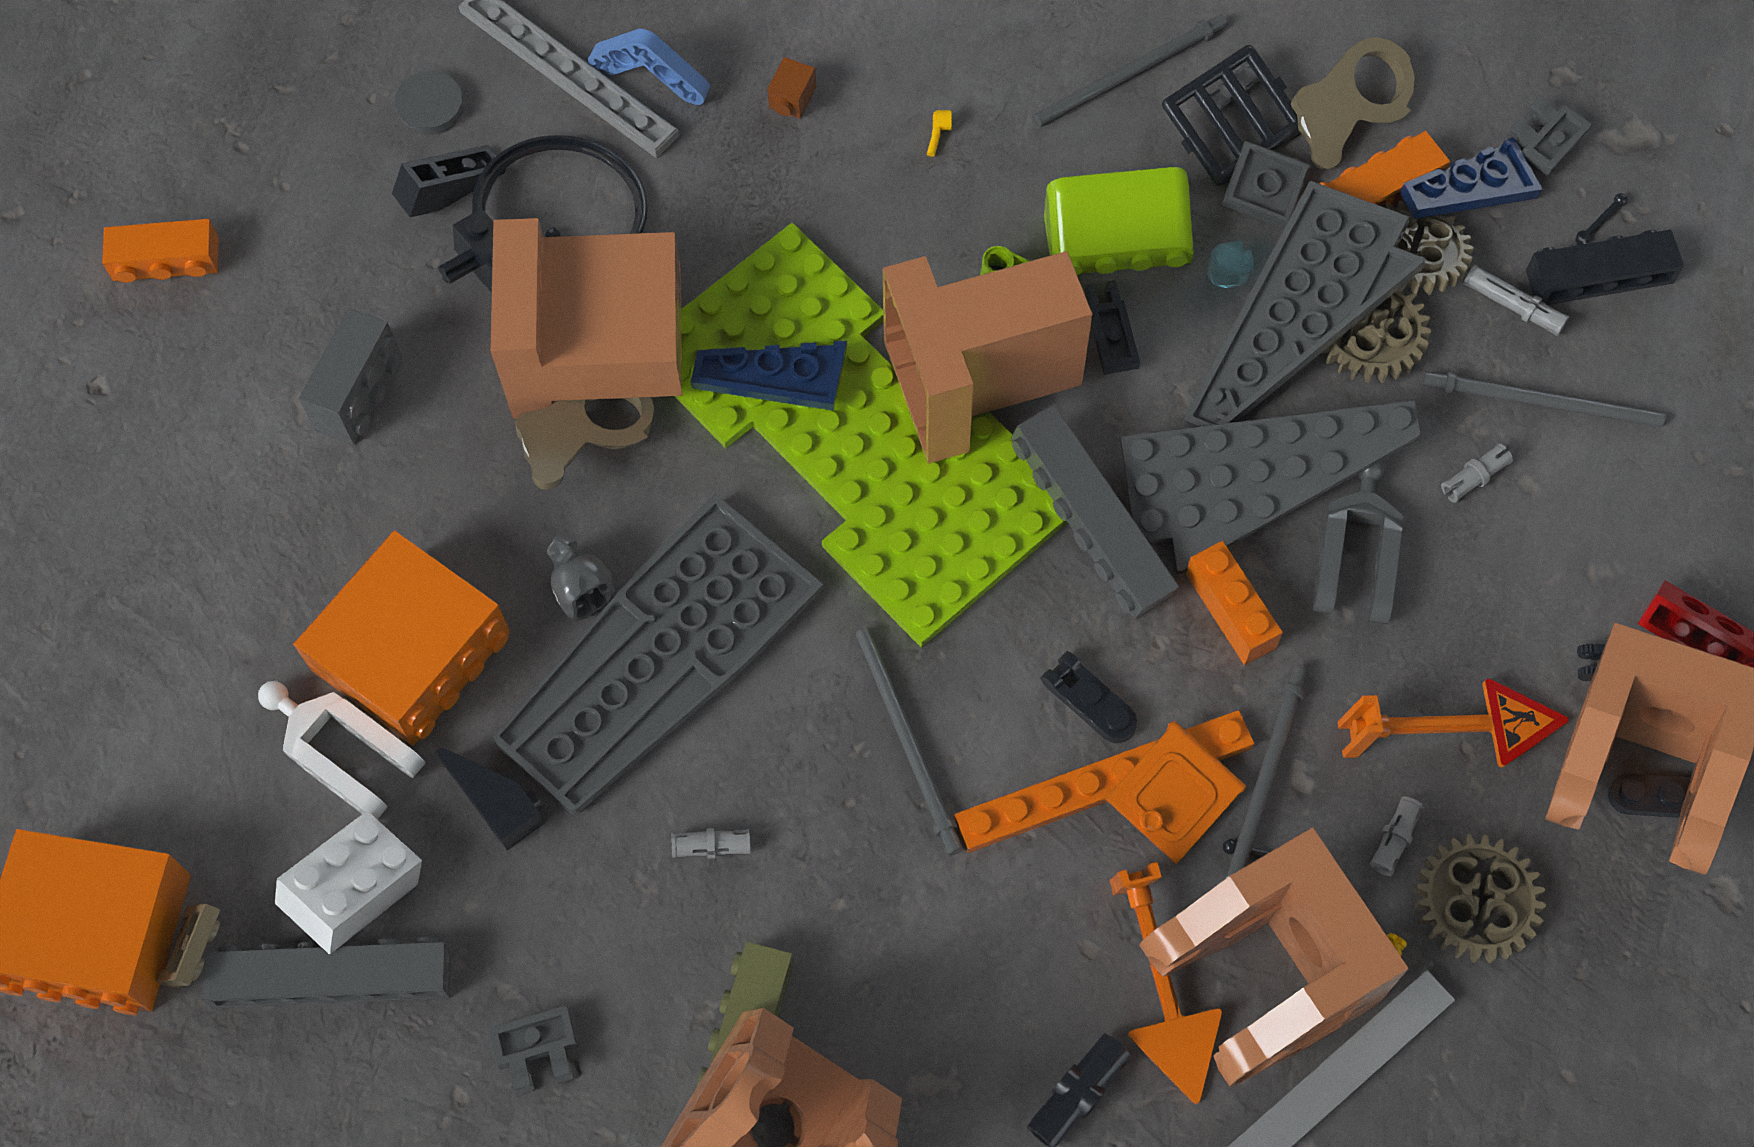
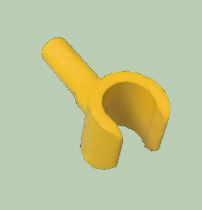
M936 110L933 113V130L927 150V155L930 157L935 156L941 130L951 131V110Z

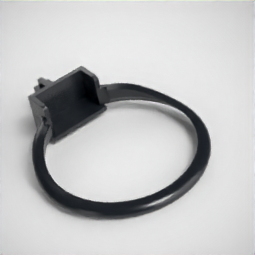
M549 135L531 138L512 145L494 157L481 172L473 191L472 214L453 224L454 250L458 253V256L438 266V270L442 274L443 280L450 284L474 272L492 293L494 222L485 213L486 204L492 186L502 171L525 156L542 151L567 150L590 155L609 165L624 179L633 196L635 218L630 234L642 233L647 220V197L639 176L631 165L615 151L585 138Z

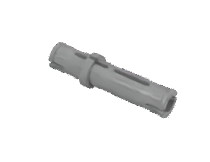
M1476 264L1473 265L1464 280L1463 285L1480 292L1521 315L1522 321L1526 323L1531 321L1555 336L1560 334L1570 317L1541 302V297L1537 295L1532 297L1481 269Z

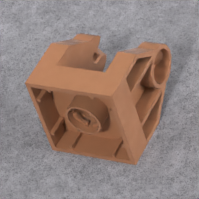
M1614 622L1589 684L1545 820L1564 827L1580 830L1604 764L1608 762L1616 737L1693 762L1695 767L1682 804L1669 862L1705 876L1716 854L1754 749V668Z
M1313 827L1230 875L1177 916L1151 932L1139 945L1151 965L1162 976H1166L1188 964L1232 946L1269 924L1308 982L1307 986L1219 1046V1052L1213 1056L1218 1070L1230 1088L1302 1052L1376 1007L1409 969Z
M759 1008L742 1012L661 1147H757L758 1143L753 1137L751 1128L758 1121L759 1109L769 1104L782 1105L783 1102L789 1106L787 1110L793 1118V1135L795 1136L792 1144L787 1143L783 1147H898L896 1133L902 1098L873 1079L859 1080L793 1037L794 1027L768 1010Z

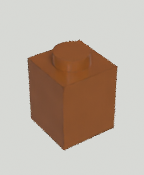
M783 57L767 88L769 108L780 115H790L801 119L816 89L815 67Z

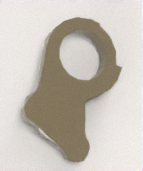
M1372 37L1357 42L1343 54L1325 78L1317 83L1302 87L1294 95L1291 106L1297 114L1298 130L1310 145L1312 163L1316 168L1331 169L1340 163L1344 143L1358 120L1374 123H1392L1402 119L1411 112L1407 107L1414 93L1415 75L1410 62L1411 58L1404 49L1393 41ZM1361 57H1378L1388 63L1393 70L1397 85L1396 93L1390 103L1382 105L1371 103L1357 89L1354 73L1355 66Z
M651 397L623 398L636 407L640 418L634 425L620 430L601 428L594 424L586 415L585 409L597 399L558 400L544 409L520 414L515 422L516 434L521 440L524 457L531 465L534 484L543 490L554 489L559 486L563 480L565 469L579 455L587 442L596 447L615 450L629 448L649 437L647 435L651 429L655 409Z

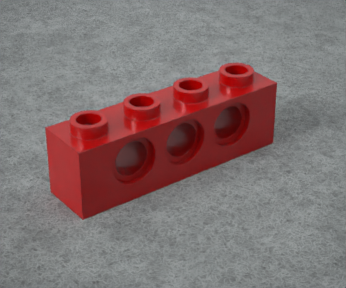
M1663 581L1644 609L1637 623L1638 625L1661 638L1754 668L1753 631L1668 581Z

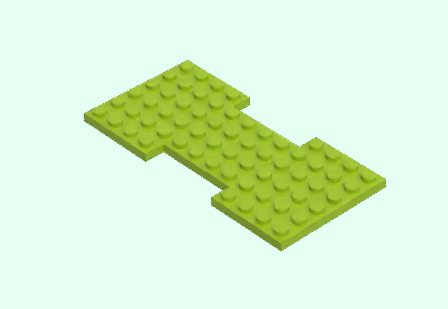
M791 223L681 309L682 396L674 397L725 449L753 427L846 520L822 540V547L922 648L1068 522L1067 520L1063 521L1057 515L1053 507L1054 501L1048 492L1038 487L1032 475L1033 470L1027 461L1021 460L1016 455L1012 447V434L990 412L971 418L970 452L927 463L893 366L864 339L866 335L884 322L883 309L795 224ZM834 341H847V350L834 411L691 388L690 381L698 350L745 347L746 350L765 349V346L779 345V348L801 347V343L816 342V346L834 345Z

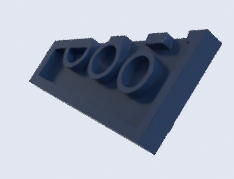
M1512 137L1505 140L1502 146L1494 149L1488 147L1481 150L1476 157L1468 160L1462 158L1453 162L1452 166L1445 170L1438 168L1405 182L1400 194L1413 219L1537 199L1542 191V187L1517 142Z
M834 341V345L816 346V342L801 343V347L779 348V345L765 346V349L746 350L745 347L698 350L690 381L691 388L834 411L847 350V341Z

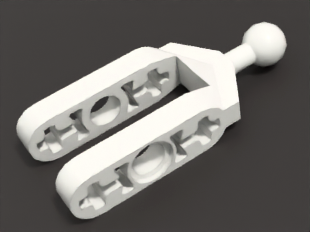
M278 681L266 682L258 692L259 702L264 708L280 710L289 717L283 745L284 753L361 814L368 811L378 820L388 806L370 790L308 744L331 717L411 778H414L426 764L409 746L335 692L299 705L288 697L287 687Z

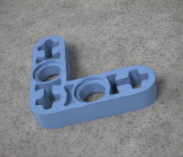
M636 29L595 44L588 58L589 64L604 75H615L644 65L681 99L695 105L703 104L710 91L711 86L700 73L657 35L646 29Z

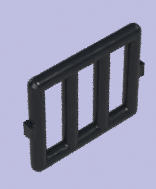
M1252 45L1242 47L1165 98L1162 102L1164 111L1184 138L1181 144L1188 154L1191 152L1195 154L1210 178L1218 186L1225 184L1231 179L1243 146L1242 141L1206 90L1207 87L1221 79L1263 140V142L1258 144L1259 146L1274 151L1300 133L1298 130L1297 114L1291 106V100L1284 92L1287 86L1280 76L1275 79ZM1246 61L1289 122L1288 125L1276 133L1273 132L1232 72ZM1193 96L1236 157V160L1221 169L1179 107Z

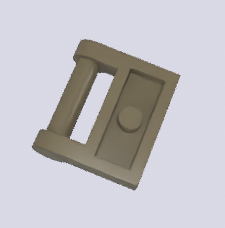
M208 904L186 907L182 919L185 920L166 969L160 970L156 980L157 983L172 989H179L180 986H190L191 982L199 977L204 966V958L201 957L206 944L213 941L219 929L220 922L216 919L220 909Z

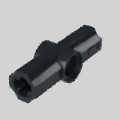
M1104 1033L1078 1065L1074 1064L1065 1073L1053 1089L1052 1093L1054 1094L1031 1119L1027 1129L1045 1146L1057 1147L1081 1117L1084 1119L1106 1093L1105 1088L1127 1064L1131 1054L1114 1037Z

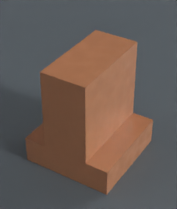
M538 218L494 220L490 351L513 419H517L524 412L544 409L558 400L682 396L681 267L675 232L543 237Z
M1067 251L937 287L926 256L883 268L884 342L928 464L970 452L971 418L973 416L1082 385L1092 312Z

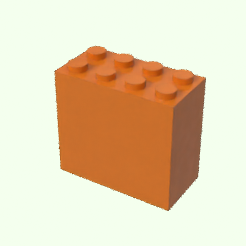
M394 530L293 645L313 673L410 745L414 746L419 739H425L432 732L435 720L444 710L451 709L456 704L460 691L468 681L472 682L479 677L484 669V663L493 652L498 653L505 646L510 630L496 602Z
M16 829L0 878V992L22 996L24 990L37 993L36 997L39 999L57 1003L61 1002L62 997L75 999L76 1005L91 1009H99L100 1003L114 1006V1011L127 1015H137L138 1010L152 1012L160 987L156 980L160 970H164L191 874L167 853Z

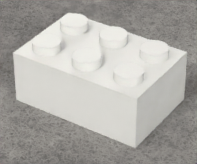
M366 811L277 878L275 904L328 954H331L418 885L422 860L372 814Z

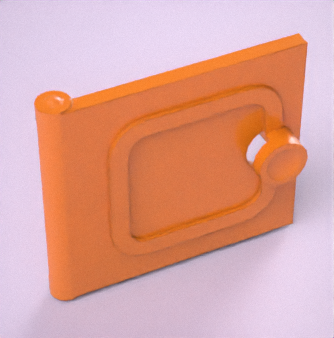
M1174 720L1168 724L1166 732L1105 800L1171 861L1177 864L1237 795L1244 792L1246 785Z

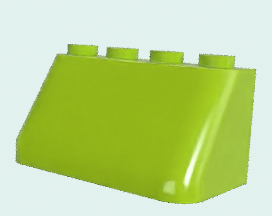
M1167 167L1062 177L1053 180L1047 185L1044 221L1049 255L1067 251L1077 276L1082 273L1093 272L1109 274L1116 270L1125 269L1143 271L1157 266L1180 267L1192 263L1194 250L1190 192L1187 172L1184 169Z

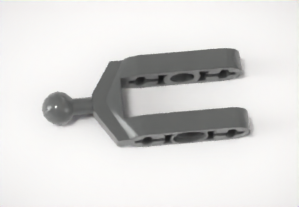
M1383 461L1357 474L1361 480L1360 491L1329 501L1322 532L1312 611L1331 614L1333 611L1346 521L1348 520L1380 526L1368 621L1382 624L1389 623L1398 570L1403 514L1375 493L1376 482L1385 474Z

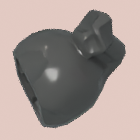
M559 535L556 536L547 548V553L554 563V569L551 573V588L556 601L568 618L580 621L595 611L606 607L614 598L615 588L612 582V574L605 562L592 554L579 555L578 544L575 540L566 541Z

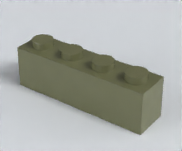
M747 941L743 953L736 952L731 967V975L736 976L732 991L727 989L724 991L719 1013L724 1014L721 1028L713 1029L708 1045V1052L713 1053L710 1065L742 1012L764 1008L779 1017L794 965L792 953ZM702 1067L697 1086L708 1068Z

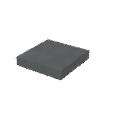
M1245 140L1221 206L1284 229L1295 210L1310 165Z

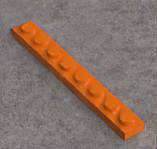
M1239 710L1185 729L1219 761L1253 749L1254 741ZM1158 740L954 814V819L967 852L979 850L1106 803L1105 799Z

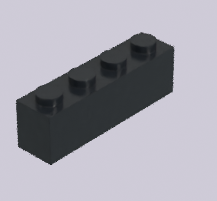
M1671 229L1664 231L1647 230L1635 236L1623 237L1617 235L1605 241L1593 243L1581 241L1570 247L1558 249L1546 247L1540 249L1533 254L1525 271L1533 295L1541 297V302L1552 305L1674 284L1684 268V263Z

